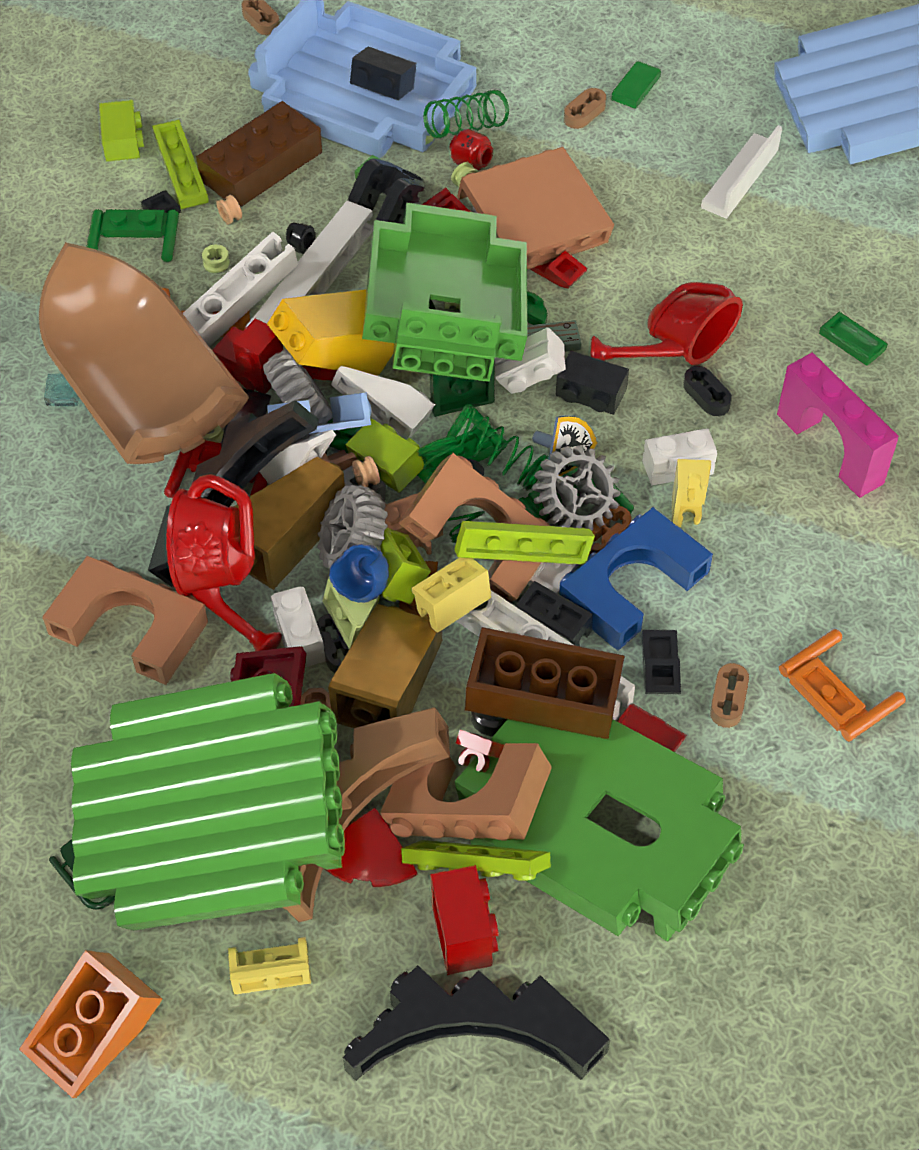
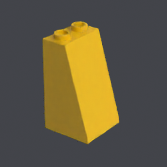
M367 289L284 298L267 323L299 365L338 370L340 366L378 376L394 354V343L362 339Z

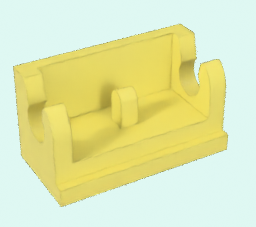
M677 459L672 492V522L678 527L682 525V514L684 512L694 514L693 521L695 525H698L701 521L702 504H705L711 460Z
M459 557L412 587V593L415 595L417 610L420 616L424 617L429 614L431 627L437 633L492 598L488 570L473 558Z
M305 937L298 938V944L245 952H238L236 947L228 948L230 981L234 995L311 984Z

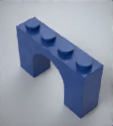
M652 507L644 515H637L629 527L621 534H614L606 546L598 553H591L588 556L587 562L574 573L572 571L567 573L560 581L559 595L592 613V630L619 651L641 632L644 613L613 588L609 581L611 574L624 565L633 563L648 564L661 570L688 591L710 572L713 553Z

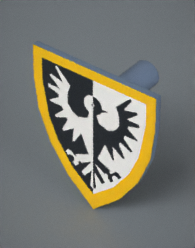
M575 416L556 417L553 436L536 431L532 438L534 443L550 448L549 456L554 451L561 452V449L569 446L572 450L578 445L583 446L585 453L586 450L594 449L598 444L594 432L587 422ZM564 466L558 475L562 476L577 467Z

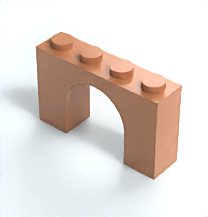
M454 453L439 464L399 521L401 526L425 544L439 534L457 507L465 505L483 509L491 515L496 523L550 526L545 520L535 518L526 511L521 501L503 493L494 480L489 477H483L474 470L470 461L462 456H456ZM495 560L488 570L490 590L509 603L517 600L541 562Z
M86 556L42 617L48 634L78 647L96 620L106 611L122 605L142 607L154 615V620L150 629L131 655L135 670L141 675L167 685L208 623L205 605L193 596L179 595L164 584H154L147 581L136 572H126L118 569L107 560H97Z
M505 743L490 780L481 790L460 801L443 802V797L456 769V765L448 757L425 765L395 781L380 811V814L395 836L404 838L422 836L436 839L456 837L469 840L474 838L497 840L525 839L552 766L538 743Z

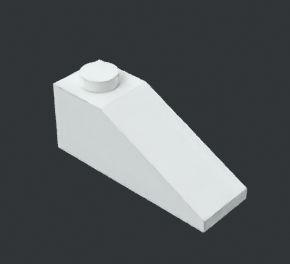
M344 366L339 367L331 383L343 395L367 392V398L371 405V417L382 425L384 423L390 425L404 439L412 437L427 420L435 406L423 392L417 391L411 385Z
M333 430L306 435L280 452L259 472L270 485L313 458H322L336 434Z

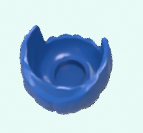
M365 544L353 545L345 550L344 554L331 565L329 579L333 587L342 596L350 601L366 603L378 598L386 589L389 565L383 553L374 546Z

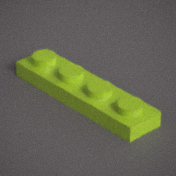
M180 120L153 125V134L180 209L209 203L205 186Z
M462 521L454 550L457 557L585 564L595 536L591 529Z
M421 840L401 848L402 863L416 864L419 870H435L440 867L454 870L476 865L477 871H480L483 877L513 874V879L525 881L535 879L537 873L551 867L550 852L429 840Z

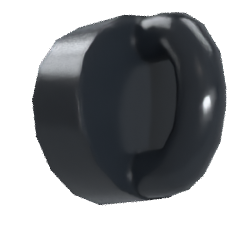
M290 223L286 230V241L295 249V252L304 254L315 241L316 233L314 227L304 223Z

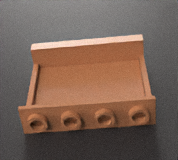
M564 147L553 150L548 149L540 154L522 157L504 165H495L491 169L469 173L461 178L457 198L460 200L468 197L477 213L497 216L496 238L527 242V270L554 261L564 251L574 255L605 244L609 241L614 228V223Z

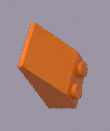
M85 950L19 1050L71 1098H77L142 1031L162 1001V998L110 953Z

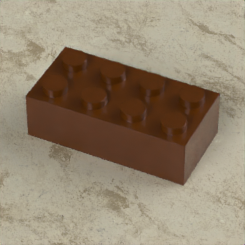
M281 101L196 156L198 171L203 184L224 200H226V196H234L239 206L242 207L323 153L321 129L288 104Z
M482 627L466 686L465 710L609 739L625 655Z

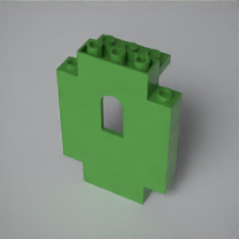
M406 203L403 224L374 220L362 339L394 343L393 369L490 382L495 357L522 361L527 340V242L496 238L497 216ZM429 299L460 304L459 313L429 309Z
M510 719L491 738V740L504 745L505 743H538L552 769L525 839L497 840L474 838L470 839V844L550 852L551 867L537 873L535 879L525 881L618 937L626 926L631 927L634 925L641 913V909L653 915L655 934L668 942L675 931L681 932L688 923V920L692 921L697 916L709 892H714L719 886L723 874L727 871L730 863H736L742 854L744 844L742 843L741 826L718 814L725 802L723 778L613 719L609 739ZM476 756L468 767L454 781L459 801L474 795L487 784L499 758L488 756L490 765L485 773L476 771L478 757ZM607 794L655 821L659 825L661 833L659 838L651 845L635 846L590 821L587 817Z

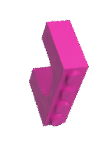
M813 352L788 365L777 415L798 435L821 422L823 413H825L836 426L844 446V458L838 477L859 498L883 485L899 436Z

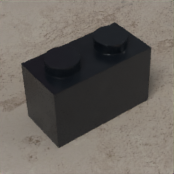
M368 46L352 57L350 84L395 100H400L414 89L417 63Z
M570 350L565 360V370L557 375L556 396L569 403H579L591 407L597 412H606L614 415L627 390L629 369Z

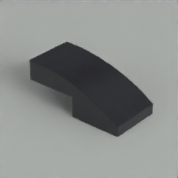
M642 630L645 694H681L677 630Z

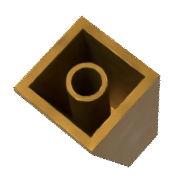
M315 457L250 496L253 506L255 559L249 573L251 577L274 590L320 540L318 533L322 527L320 522L324 519V512L329 508V501L335 499L337 491H342L345 487L344 472L339 466Z
M380 604L375 606L328 686L330 706L338 724L357 728L412 713L443 641L442 630L437 633L431 627L429 616L421 617L410 614L395 606L387 607Z

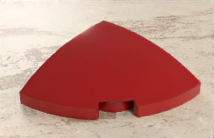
M376 808L345 828V852L341 856L342 868L325 869L331 875L351 884L353 879L370 881L372 887L399 884L418 875L413 864L402 863L401 848L403 847Z

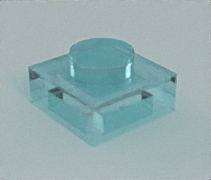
M63 374L47 375L44 394L46 406H78L79 396Z

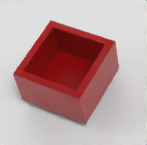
M476 865L430 874L432 910L447 975L492 966L493 953L498 952L496 937L499 936L495 914L489 912L488 901H490V894L486 878L479 879Z

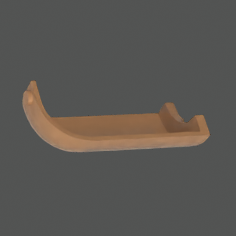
M65 242L47 275L42 289L39 306V326L42 341L50 358L127 464H149L164 461V455L181 450L184 454L205 442L203 437L218 425L224 428L242 409L249 397L166 292L147 275L119 258L96 249Z

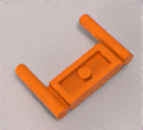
M833 629L781 664L779 671L784 677H788L790 684L837 732L841 731L846 741L850 742L903 705L906 697L902 692L897 691L867 711L865 709L866 705L818 658V656L842 640V633L837 629Z

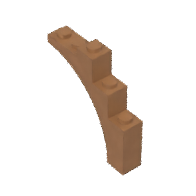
M435 707L354 728L353 744L350 745L351 759L339 762L340 777L336 781L342 795V816L339 818V823L343 831L376 795L392 783L425 765L450 757L449 727ZM315 864L299 866L304 880V888L300 893L301 904L283 907L298 922L313 918L315 893L323 870L322 867Z

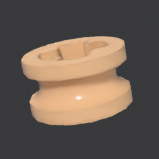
M229 195L226 196L225 201L220 199L216 202L218 212L227 225L233 223V219H242L241 208L234 196Z
M371 456L365 457L363 462L359 460L353 461V472L358 485L368 487L369 483L373 485L380 483L379 472Z

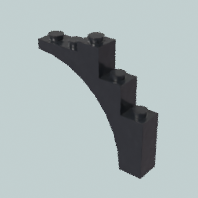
M296 400L259 418L249 413L228 423L220 454L198 464L193 481L200 476L212 474L222 477L244 489L256 474L275 456L298 439L315 431L319 419ZM212 488L205 489L201 495L203 498L228 507L235 501ZM168 505L164 512L148 571L169 586L174 587L169 572L166 548L167 520L170 505Z
M417 965L410 973L405 971L394 980L390 991L391 1006L394 1009L388 1008L384 1010L374 1021V1028L364 1037L357 1036L349 1043L344 1051L343 1062L345 1071L356 1081L380 1061L407 1047L437 1038L470 1035L500 1038L528 1046L556 1060L582 1080L608 1053L610 1039L541 975L531 984L528 981L523 983L512 997L514 1001H512L480 970L471 978L467 976L462 978L455 985L451 992L452 996H450Z

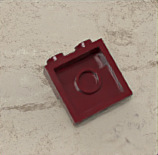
M302 646L236 653L235 666L231 669L230 680L237 681L275 673L288 681L291 687L293 700L289 707L300 705L307 653Z

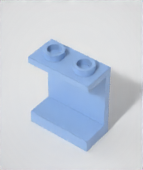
M367 392L330 397L333 423L317 425V429L311 433L371 425V405L367 398ZM309 400L297 401L311 412ZM288 403L267 405L268 413Z

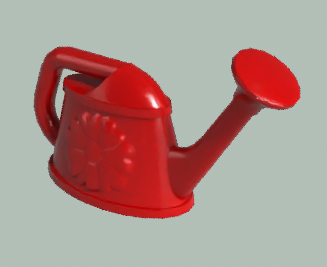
M702 282L681 284L651 310L647 320L650 335L660 339L662 342L653 345L612 347L611 345L603 344L598 337L593 336L591 339L590 357L606 361L612 358L683 356L691 365L702 364L714 355L734 331L742 313V299L736 297L730 288L720 284Z
M212 474L200 476L192 482L188 490L180 489L175 493L169 509L166 548L173 586L179 595L186 597L192 595L199 602L203 603L209 610L247 638L255 651L277 649L280 645L282 634L280 632L263 633L260 630H256L224 602L219 591V587L240 585L253 567L255 548L251 499L241 487L222 477ZM205 489H215L234 499L239 508L219 504L203 498L201 495Z

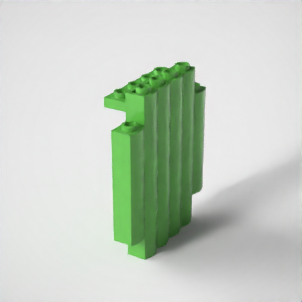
M275 673L113 704L110 713V727L113 740L75 747L72 752L71 770L74 786L71 802L74 815L72 843L75 854L73 865L75 894L88 899L115 896L114 910L117 926L132 931L300 905V893L304 888V880L299 866L315 864L327 870L342 868L341 856L345 852L344 831L339 823V818L342 816V795L336 783L340 777L339 756L334 748V744L337 743V721L332 709L321 702L289 707L293 700L291 687L288 681Z

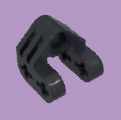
M373 158L367 160L361 167L348 201L373 211L380 194H385V200L376 220L403 224L406 203L415 204L419 202L420 192H423L425 189V182L420 176L388 161Z

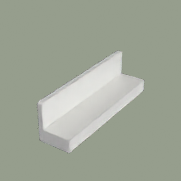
M778 125L769 138L753 133L704 197L701 204L702 209L723 218H728L778 151L782 126Z

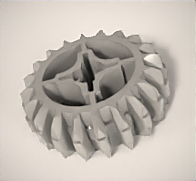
M283 350L279 354L276 353L269 358V361L263 365L264 374L282 402L289 403L294 400H309L311 413L319 419L317 425L328 424V421L332 419L331 406L306 369L299 365L287 350Z
M578 445L573 450L566 446L561 449V452L554 451L549 456L550 460L545 459L541 462L540 466L543 470L537 471L534 475L540 483H536L532 487L534 491L540 492V496L536 497L533 502L543 504L544 508L539 511V515L549 514L548 524L550 526L559 522L558 527L563 525L564 527L585 528L592 531L593 521L597 526L601 527L604 525L602 516L612 519L613 515L609 508L617 509L619 506L612 498L620 496L621 493L618 489H614L613 485L618 483L620 478H611L610 472L613 471L614 466L605 467L603 465L606 456L601 455L595 459V449L590 448L584 453L583 446ZM564 466L578 467L577 472L573 473L572 477H561L558 475ZM557 493L561 496L562 504L558 499ZM582 503L585 505L589 503L595 505L587 516L575 514Z
M351 485L345 486L342 491H337L335 499L329 501V508L324 512V519L320 522L322 527L318 533L320 542L317 545L318 549L321 550L319 558L323 560L324 567L330 570L331 565L344 554L345 550L353 545H372L381 551L380 545L382 540L385 539L383 536L384 530L388 527L385 523L388 512L385 511L386 503L382 500L380 494L375 493L374 490H370L368 487Z

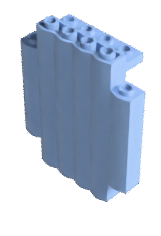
M300 0L297 6L286 15L285 19L272 30L265 41L258 45L255 50L256 62L251 64L248 71L251 88L263 92L262 105L264 112L283 101L320 127L321 137L371 156L374 155L379 159L385 155L393 142L425 152L433 143L432 141L429 144H425L426 136H430L423 121L424 109L428 102L442 99L450 100L453 97L471 95L476 87V67L460 61V40L347 1L332 16L324 12V0ZM369 46L417 63L414 89L400 100H395L350 84L352 57ZM453 100L452 102L457 105L458 100ZM462 101L459 103L458 109H460L461 105L463 104ZM449 103L446 109L449 118H452L455 115V107ZM432 104L428 110V123L431 130H434L431 118L435 104ZM437 106L434 111V125L440 134L445 125L443 111L441 107Z
M919 4L798 36L799 56L774 62L775 81L808 153L841 146L851 165L919 146Z

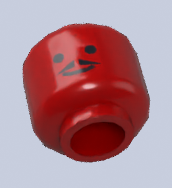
M464 129L458 135H455L450 142L451 157L457 165L468 162L474 169L480 170L486 167L492 159L493 147L491 146L490 139L481 133L471 129Z

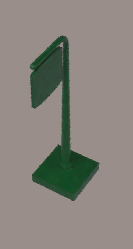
M429 299V309L436 310L433 301ZM494 365L490 382L429 374L431 402L435 404L432 409L434 417L462 411L463 407L467 404L479 407L495 403Z

